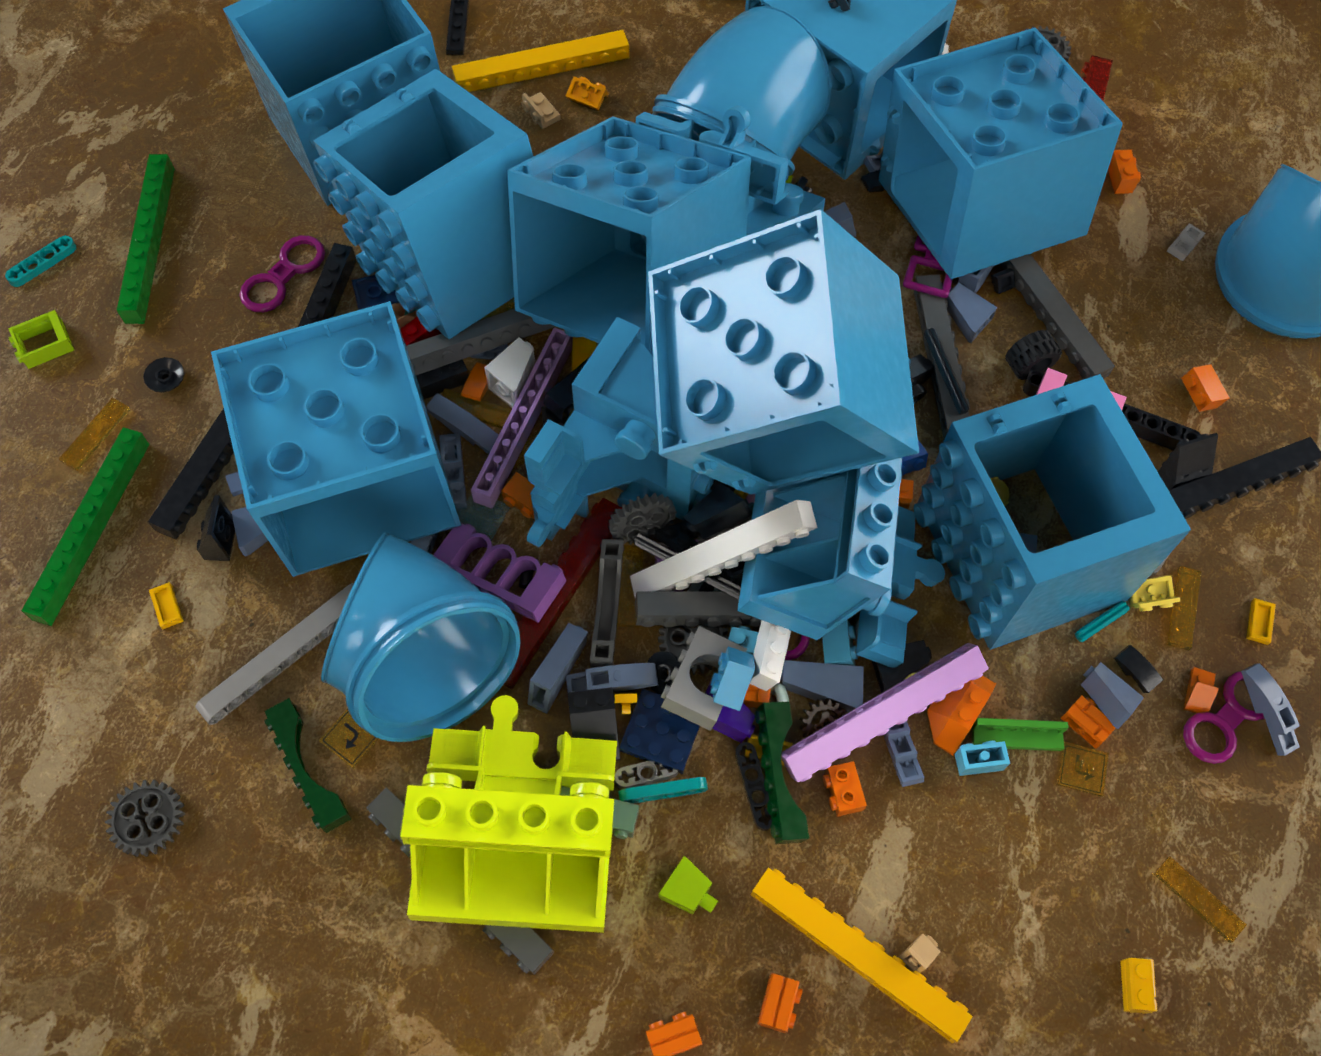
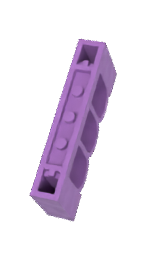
M461 523V526L452 528L433 555L467 578L481 592L498 597L511 610L538 623L566 583L563 570L555 564L551 566L545 562L540 566L538 560L534 557H517L514 549L508 545L500 544L493 546L489 537L485 534L476 533V529L470 524L464 525ZM480 547L487 548L485 554L471 573L461 569V566L473 550ZM512 559L496 585L484 580L499 560ZM526 570L536 571L535 576L521 597L509 592V589L522 572Z

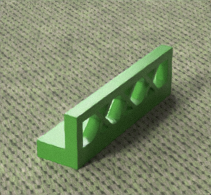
M977 718L971 727L972 743L979 745L987 741H1005L1007 749L1063 751V733L1068 729V722Z

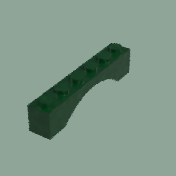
M288 698L265 710L264 712L267 716V719L264 720L269 731L274 730L277 736L273 740L279 751L283 749L286 755L283 761L288 770L293 769L296 775L292 779L298 790L302 788L305 794L302 797L307 809L312 808L315 814L311 818L316 828H321L328 833L351 820L338 794L328 791L315 783L305 769L300 749L301 732L304 723L291 699Z
M765 702L757 708L755 720L759 724L760 730L758 742L762 746L763 752L761 764L765 769L766 778L764 786L769 795L767 808L772 817L771 835L775 839V845L802 843L809 839L806 814L797 806L788 791L783 777L781 762L783 743L792 725L790 703Z

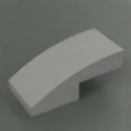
M1189 223L1180 233L1179 237L1170 245L1167 252L1184 261L1206 233Z

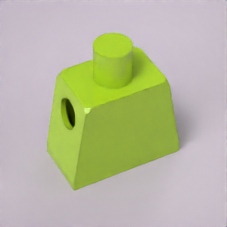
M685 856L660 891L658 897L691 914H694L699 905L711 913L718 903L717 899L707 893L712 886V882Z

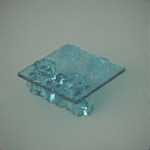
M471 494L467 501V508H459L457 512L462 524L472 525L476 529V533L485 534L492 541L510 507L497 500L492 509L473 502Z

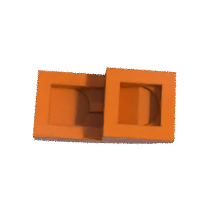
M479 362L475 364L466 380L461 396L481 401L488 389L484 368L487 366L486 364Z

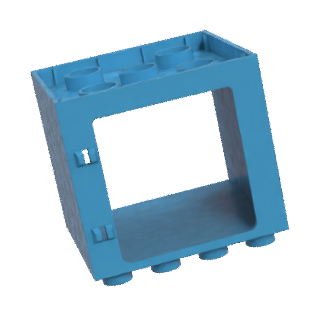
M240 0L223 8L269 118L327 206L332 204L328 194L335 189L331 181L326 183L321 178L314 166L313 161L319 158L320 155L313 140L434 69L440 71L431 32L407 0Z
M746 0L745 11L757 6H772L794 15L815 36L827 60L831 79V96L828 110L819 126L802 141L799 147L844 180L864 164L863 161L866 156L877 155L879 149L884 146L894 69L942 55L957 0H851L850 10L842 12L840 6L831 9L828 3L830 0Z
M1032 28L894 69L879 182L949 278L954 279L1087 235L1123 123L1036 28Z
M434 69L313 140L320 155L319 158L313 161L314 166L326 183L332 182L335 190L330 192L328 197L336 211L340 215L346 214L349 222L342 225L347 238L354 246L359 245L362 252L356 255L357 262L368 276L376 272V279L386 293L389 294L395 290L399 303L408 313L416 309V315L427 331L431 332L437 328L446 338L451 339L514 297L507 170L534 157L527 133L442 72Z
M613 116L508 169L515 311L532 317V320L537 324L554 325L564 329L565 334L568 336L585 337L597 342V345L615 319L619 317L641 328V342L653 356L648 272L746 236L751 157ZM632 232L647 236L646 255L638 253L633 249Z
M819 209L648 272L660 456L751 495L919 453L899 275L823 210Z
M391 301L211 352L247 510L293 577L369 554L377 540L385 532L409 542L461 526L420 386Z
M1101 374L952 422L944 442L939 445V454L936 461L930 466V474L926 484L922 485L920 498L914 504L915 518L922 528L928 526L934 537L931 547L935 559L941 564L947 563L953 575L950 577L949 583L954 597L958 601L965 600L970 609L971 615L968 616V624L972 634L978 640L984 638L989 650L1115 606L1121 601H1128L1191 531L1187 521ZM1035 469L1073 541L1039 553L1028 551L990 478L998 477L1000 480H1004Z

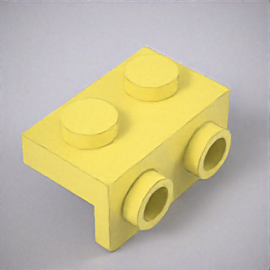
M1164 575L1148 578L1132 595L1129 601L1130 607L1139 608V611L1153 610L1152 606L1159 605L1160 608L1173 607V603L1180 602V597H1174L1172 576Z

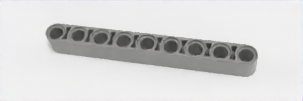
M354 583L346 586L201 698L195 708L209 725L219 722L333 633Z

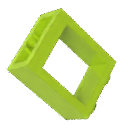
M55 310L8 328L11 337H8L13 348L17 349L14 352L19 363H24L28 369L75 350L65 325ZM54 329L58 341L27 352L24 340Z

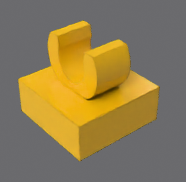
M615 693V703H622V714H631V703H637V693Z

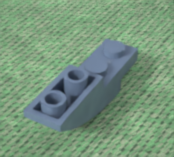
M655 663L602 666L585 669V672L566 675L568 692L612 687L615 693L658 686Z
M1260 663L1242 670L1241 672L1255 713H1263L1277 755L1285 756L1299 748L1294 729L1300 725L1290 702L1277 682Z

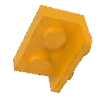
M574 76L566 93L567 99L598 111L604 97L609 96L606 86L598 82L593 84L583 76H580V78Z

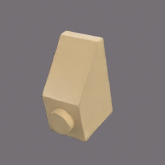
M922 933L899 957L913 972L921 973L929 967L941 951L937 948L938 944L931 936H925Z

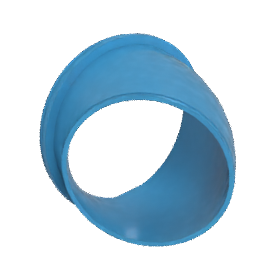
M757 6L742 12L730 20L695 52L673 82L668 93L656 96L654 100L655 106L652 109L653 115L679 123L694 119L692 140L699 141L700 134L704 131L714 130L724 134L726 128L723 124V116L725 112L734 106H742L749 112L751 119L750 125L746 129L745 141L751 142L755 139L757 149L789 159L786 180H788V176L792 175L795 170V166L791 161L793 155L802 141L819 126L828 110L831 96L829 67L817 39L798 18L780 8Z
M1281 164V168H1278L1250 211L1232 223L1223 234L1216 253V276L1221 291L1231 306L1257 327L1291 338L1320 337L1321 182L1287 165Z
M385 532L377 540L369 553L345 602L325 656L321 681L331 685L345 695L346 705L352 718L369 734L392 742H409L428 738L433 735V728L450 729L463 722L481 709L500 690L511 674L519 655V627L515 615L504 601L494 595L481 592L467 578L432 554Z

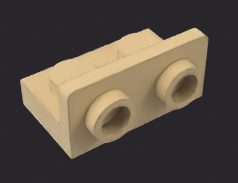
M541 92L531 97L526 93L522 94L523 102L521 104L524 111L529 112L533 121L536 124L538 123L542 129L561 120L558 111Z

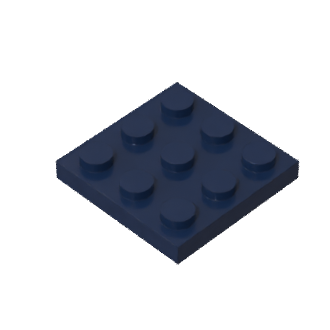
M642 689L619 751L645 761L655 762L656 765L661 764L664 768L670 770H678V773L683 774L700 726L662 708L664 699L661 698V695Z

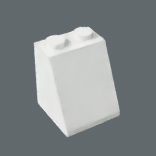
M519 337L484 367L488 388L511 408H513L535 365L534 348L528 341L524 342Z

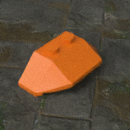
M982 676L976 680L966 682L962 689L946 694L943 700L931 703L927 710L933 744L953 756L991 696L996 683Z

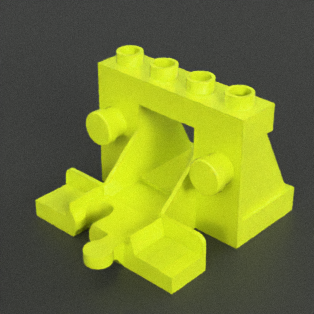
M507 695L499 696L492 702L493 730L486 729L485 726H482L480 731L433 728L429 764H427L426 768L427 774L423 776L422 786H407L400 835L404 844H410L412 881L407 911L409 919L415 921L604 933L614 799H609V791H614L617 741L572 738L567 731H564V734L557 738L556 750L560 758L559 762L551 769L539 768L534 763V757L539 748V735L535 732L513 731V722L519 714L518 704L514 698ZM462 781H475V788L461 789ZM562 786L570 788V796L561 795Z

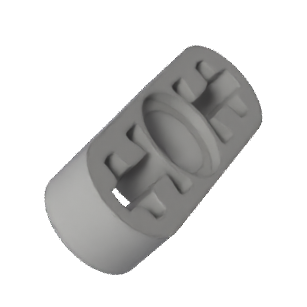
M646 761L619 768L615 773V784L621 790L649 785L675 778L678 775V770L673 769L672 772H668L667 769L660 770L661 775L657 776L655 762ZM659 764V769H663V765ZM651 768L654 772L653 776L649 779L643 778L640 774L642 769ZM635 770H637V778L639 781H635V777H631L634 776ZM622 774H626L627 777H631L628 779V783H624L623 780H619L622 778Z

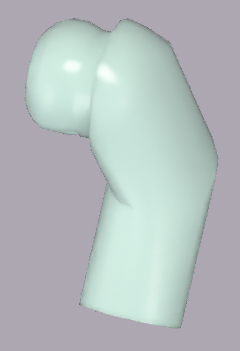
M779 683L771 688L770 692L776 697L777 702H789V696L784 685Z

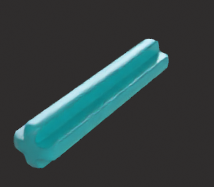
M1125 601L1119 602L1075 633V637L1079 642H1084L1130 610L1129 605Z

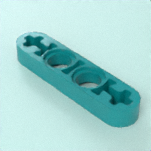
M61 236L10 268L5 273V277L11 286L20 287L74 253L76 244L70 236ZM54 253L52 258L45 259L47 254ZM31 264H37L36 268L28 269Z
M696 777L626 788L618 791L620 801L634 804L698 794L707 791L708 786L706 777Z

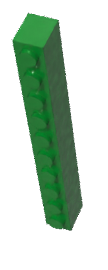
M149 154L117 305V312L125 324L145 323L175 171L168 154Z
M124 427L121 429L21 610L32 621L52 627L150 445L141 432Z

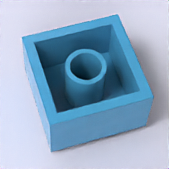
M728 646L726 653L722 652L720 655L718 673L713 674L710 686H712L710 693L713 694L714 703L740 711L755 671L754 655Z

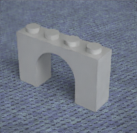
M699 626L695 633H690L685 643L689 647L687 651L683 649L678 658V662L681 665L679 668L674 667L669 679L673 682L671 686L666 685L661 695V698L664 699L661 707L711 731L723 705L714 703L713 697L701 692L694 686L690 678V669L700 664L711 665L719 669L718 661L722 652L726 653L728 646L744 652L747 651V648Z

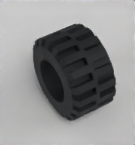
M1040 330L1018 340L1008 350L1005 359L1016 377L1020 380H1026L1032 371L1044 373L1048 368L1054 366L1060 359L1062 350L1048 330Z

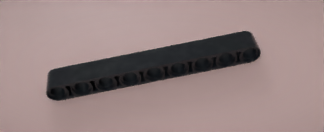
M1039 371L1029 373L1022 388L1026 395L1030 397L1036 395L1044 373ZM1065 381V383H1064L1063 386L1068 385V384H1071V383H1068V382ZM1125 403L1122 408L1123 414L1137 437L1173 451L1180 441L1185 439L1189 441L1194 440L1201 435L1197 430Z

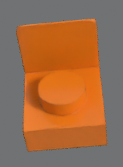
M1196 667L1191 669L1184 710L1193 713L1209 712L1219 689L1214 687L1215 673Z

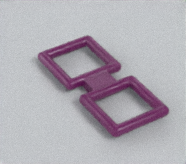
M917 235L914 249L924 252L926 255L925 258L916 255L911 256L903 286L915 291L947 298L953 280L947 274L942 289L912 282L917 264L944 271L928 247L923 244L922 239Z

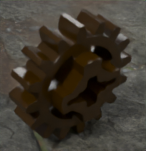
M827 698L824 702L821 699H817V705L810 702V709L802 710L806 716L799 718V720L804 722V725L799 727L800 730L806 731L802 736L807 738L813 734V731L817 732L841 718L845 713V709L839 708V703L835 701L832 703ZM827 709L832 710L835 715H829Z

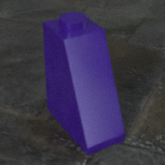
M709 683L705 694L713 697V694L710 693L712 686ZM742 703L740 711L723 706L712 729L742 743L746 736L751 737L755 729V725L752 724L755 715L744 703Z

